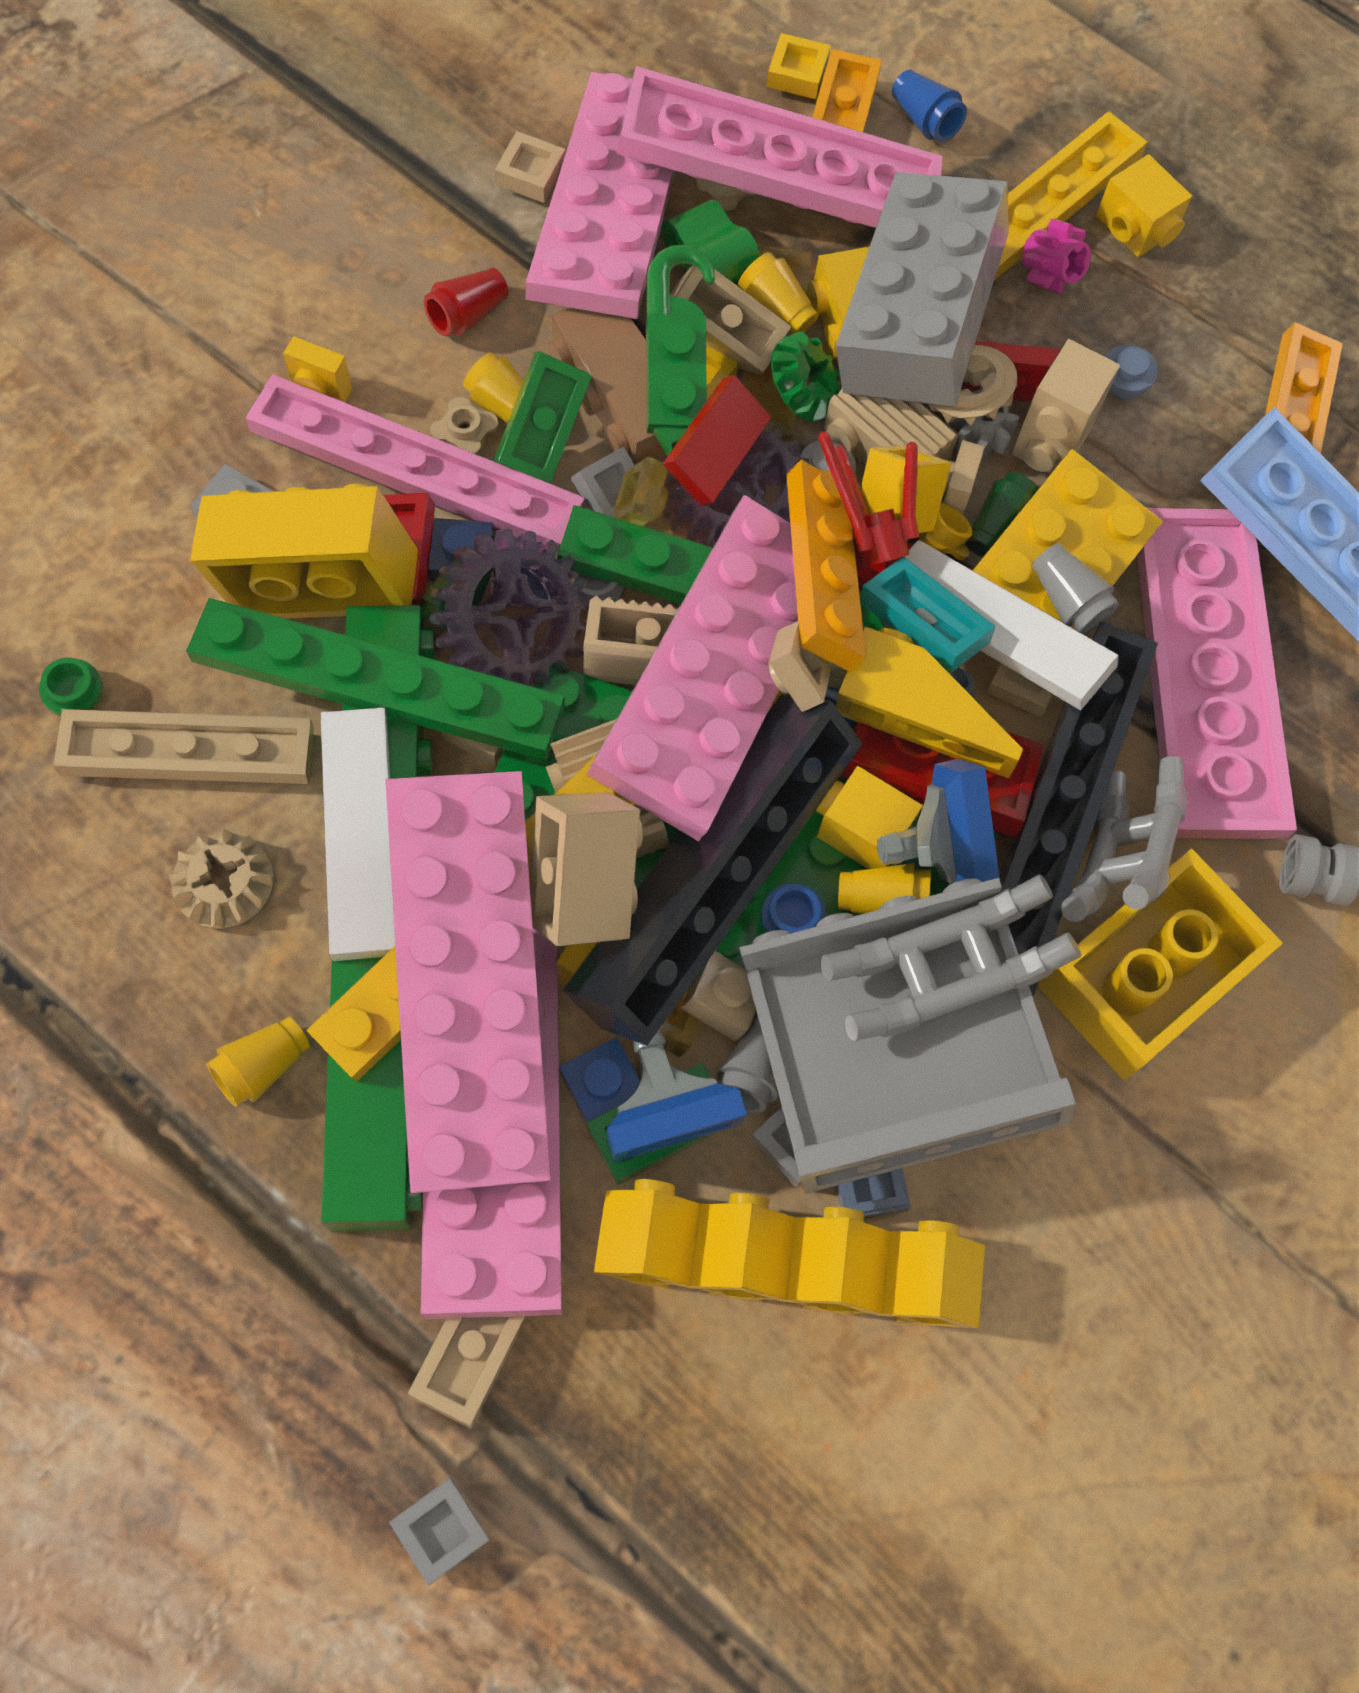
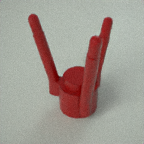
M821 432L818 439L854 530L862 565H872L909 555L906 540L920 537L916 521L918 445L915 442H909L906 445L902 519L896 520L894 508L868 514L845 447L839 445L835 448L828 432Z

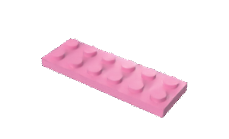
M638 66L635 67L617 154L633 158L640 163L654 164L685 173L696 179L710 180L738 188L745 193L759 194L790 203L801 209L815 210L843 218L850 223H860L874 228L877 227L895 172L941 176L943 157Z
M591 72L526 279V300L633 319L638 318L647 284V273L654 257L676 171L654 164L640 163L633 158L617 154L632 83L630 78H625L616 73L601 74Z
M746 495L742 497L586 773L589 777L613 789L616 793L697 841L709 830L779 691L769 671L771 652L777 631L798 621L791 524Z
M1147 508L1163 521L1137 554L1146 638L1158 642L1149 669L1159 759L1175 756L1184 761V787L1187 790V809L1184 820L1179 825L1176 838L1289 839L1297 831L1257 539L1228 509Z
M522 771L385 779L410 1192L418 1193L550 1181Z
M533 929L550 1181L423 1192L421 1316L423 1319L562 1315L558 973L556 966L558 946L535 929Z

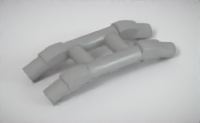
M1169 756L1159 761V784L1156 787L1155 813L1129 819V804L1126 802V775L1120 771H1113L1096 821L1098 828L1084 874L1080 876L1077 886L1072 889L1070 896L1062 902L1061 911L1067 920L1078 922L1087 915L1095 913L1105 903L1109 891L1108 885L1131 880V883L1124 889L1122 895L1125 904L1132 909L1144 908L1148 903L1156 901L1166 891L1170 878L1168 869L1179 825L1184 820L1187 809V790L1184 787V761L1181 758ZM1149 840L1146 851L1115 858L1118 846Z
M1039 874L1011 890L1008 888L993 897L978 902L976 906L888 939L883 937L869 943L855 945L853 949L823 955L821 958V970L827 981L851 976L859 978L891 969L895 967V964L899 963L913 996L912 998L908 996L894 1002L881 1004L875 1009L848 1014L845 1018V1028L849 1038L852 1041H859L880 1035L887 1037L909 1031L921 1026L920 1024L947 1013L1012 989L1018 990L1032 985L1053 974L1054 970L1081 957L1080 949L1070 933H1066L1039 948L1035 946L1018 956L1007 959L1003 964L999 960L987 931L990 932L1006 926L1025 916V912L1052 899V891L1044 877ZM961 940L976 974L938 988L924 953Z

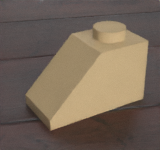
M693 265L680 278L670 296L691 301L703 311L704 316H706L707 346L737 361V368L761 375L772 359L775 345L787 335L792 326L715 269V282L711 285L706 284L702 272Z

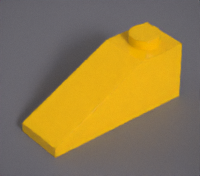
M865 626L863 632L866 658L852 671H847L836 703V708L841 715L950 757L984 766L987 771L1009 778L1019 761L1023 748L925 648L914 645L913 640L900 631L889 628L876 631Z

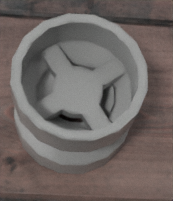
M1295 834L1286 846L1281 862L1279 876L1281 892L1303 898L1311 893L1321 895L1324 902L1349 906L1359 891V847L1337 843L1333 847L1322 846L1317 838Z

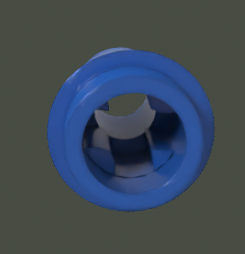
M911 69L902 72L893 84V98L898 101L926 139H936L940 142H945L954 137L963 126L967 116V107L962 102V96L958 91L921 74H917Z

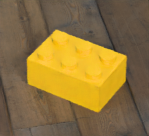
M348 484L343 488L313 490L304 487H291L285 491L258 493L234 490L228 494L201 496L190 562L227 603L285 619L346 616V606H412L418 549L378 486Z
M1192 848L1169 867L1168 873L1170 878L1167 889L1156 901L1148 903L1142 909H1132L1126 904L1077 944L1081 957L1054 970L1053 974L1040 980L1038 983V988L1123 1081L1147 1064L1283 944Z

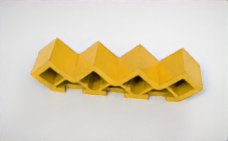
M650 1179L635 1180L634 1190H606L594 1273L639 1285L668 1289L669 1285H678L708 1291V1295L762 1302L763 1299L802 1304L804 1309L856 1316L858 1313L891 1316L896 1317L895 1322L921 1326L979 1328L985 1245L959 1236V1226L956 1224L924 1220L918 1222V1231H888L865 1223L864 1212L845 1207H825L823 1217L795 1218L769 1209V1198L748 1193H731L729 1204H699L675 1196V1185Z

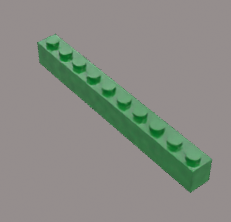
M346 606V636L436 660L435 629L424 627L420 606ZM342 704V711L359 710L358 708ZM387 717L390 779L433 776L432 739H423L424 727ZM383 957L332 961L330 1007ZM401 1040L358 1082L351 1078L328 1054L321 1223L330 1232L412 1230V1212H423V1192H410Z

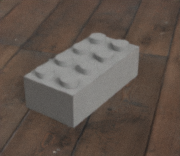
M895 172L836 343L843 393L956 407L1009 233L1007 181Z

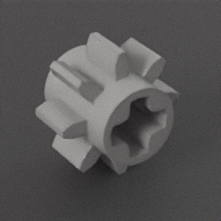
M981 387L979 390L974 391L973 394L981 393ZM1001 406L998 409L995 420L984 415L976 417L972 426H970L964 418H956L948 423L959 434L954 451H959L962 440L985 446L981 460L983 456L991 453L993 449L1000 454L1005 453L1011 438L1010 435H1013L1019 421V416L1008 413V406Z

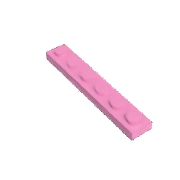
M274 374L271 375L245 417L250 432L405 494L428 492L435 506L473 521L492 522L495 530L525 542L534 543L553 540L555 554H558L573 506L585 508V497Z

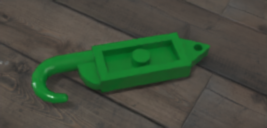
M674 245L660 251L651 261L647 273V434L655 435L667 456L707 401L706 316H704L703 311L695 303L684 298L670 296V271L677 264L690 263L698 267L703 274L705 283L708 285L715 282L714 266L709 258L697 248L687 245Z

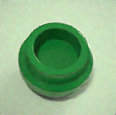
M71 657L60 658L50 663L44 669L39 683V695L42 702L49 711L58 716H61L62 709L92 710L99 703L103 694V681L94 666L84 660Z

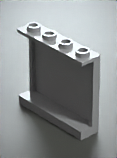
M999 878L981 882L979 879H964L949 885L940 894L918 900L914 896L897 897L885 902L877 911L853 916L850 913L830 915L820 920L816 927L791 934L786 930L770 931L756 937L752 944L739 947L805 1194L1072 1124L1076 1102L1068 1079H1061L1029 986L1018 990L1012 989L923 1022L920 1024L921 1026L903 1033L887 1037L880 1035L852 1041L845 1028V1018L848 1014L875 1009L881 1004L894 1002L908 996L913 997L899 963L895 964V967L877 974L859 978L851 976L833 981H827L821 970V958L825 954L853 949L855 945L869 943L883 937L888 939L978 905V902L1001 892L1002 886ZM1008 925L990 932L987 931L1001 964L1005 963L1007 959L1018 956ZM961 940L924 953L938 988L976 974Z

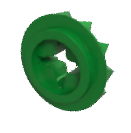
M803 331L782 338L775 345L771 360L772 374L777 390L790 410L806 421L820 422L826 419L829 401L834 395H838L841 390L837 383L840 378V372L834 369L831 362L833 354H825L823 352L819 338L809 339ZM808 373H810L812 379L809 384H806L805 381L809 377Z

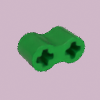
M714 199L697 205L662 223V236L666 248L674 245H687L697 248L709 258L715 270L735 285L738 284L744 271L761 256L757 243L750 232L743 226L733 224L722 206ZM690 263L677 264L680 268H686L687 270L693 266Z

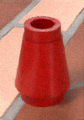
M490 268L486 271L434 283L431 292L424 296L423 304L429 322L442 336L450 334L461 336L498 306L500 302L506 300L509 290L503 275L497 269Z

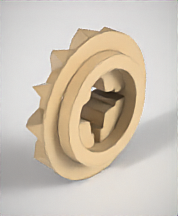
M974 345L964 381L965 383L969 382L972 386L980 385L981 393L973 394L969 389L960 390L956 407L929 404L931 412H941L947 424L956 418H964L972 426L976 417L984 415L995 420L998 409L1001 406L1012 405L1013 393L1015 388L1018 387L1015 366L999 350L987 346Z
M224 828L221 834L211 836L198 834L196 842L186 851H178V861L173 873L169 874V879L172 886L173 900L188 919L204 927L222 929L234 927L250 920L264 907L272 891L274 875L266 852L249 835L244 837L233 834ZM216 860L217 864H221L226 871L237 868V871L229 876L231 883L229 888L233 894L230 898L226 896L223 890L220 891L215 884L204 886V883L212 879L210 871L212 866L210 862Z

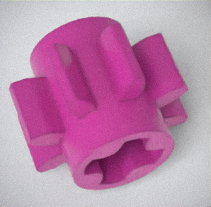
M1050 219L1048 231L1044 229L1034 231L1028 237L1022 253L1023 264L1030 270L1026 280L1041 286V288L1059 294L1063 292L1065 282L1074 284L1080 281L1086 274L1091 261L1090 247L1087 243L1082 242L1087 232L1073 227V224L1057 219Z

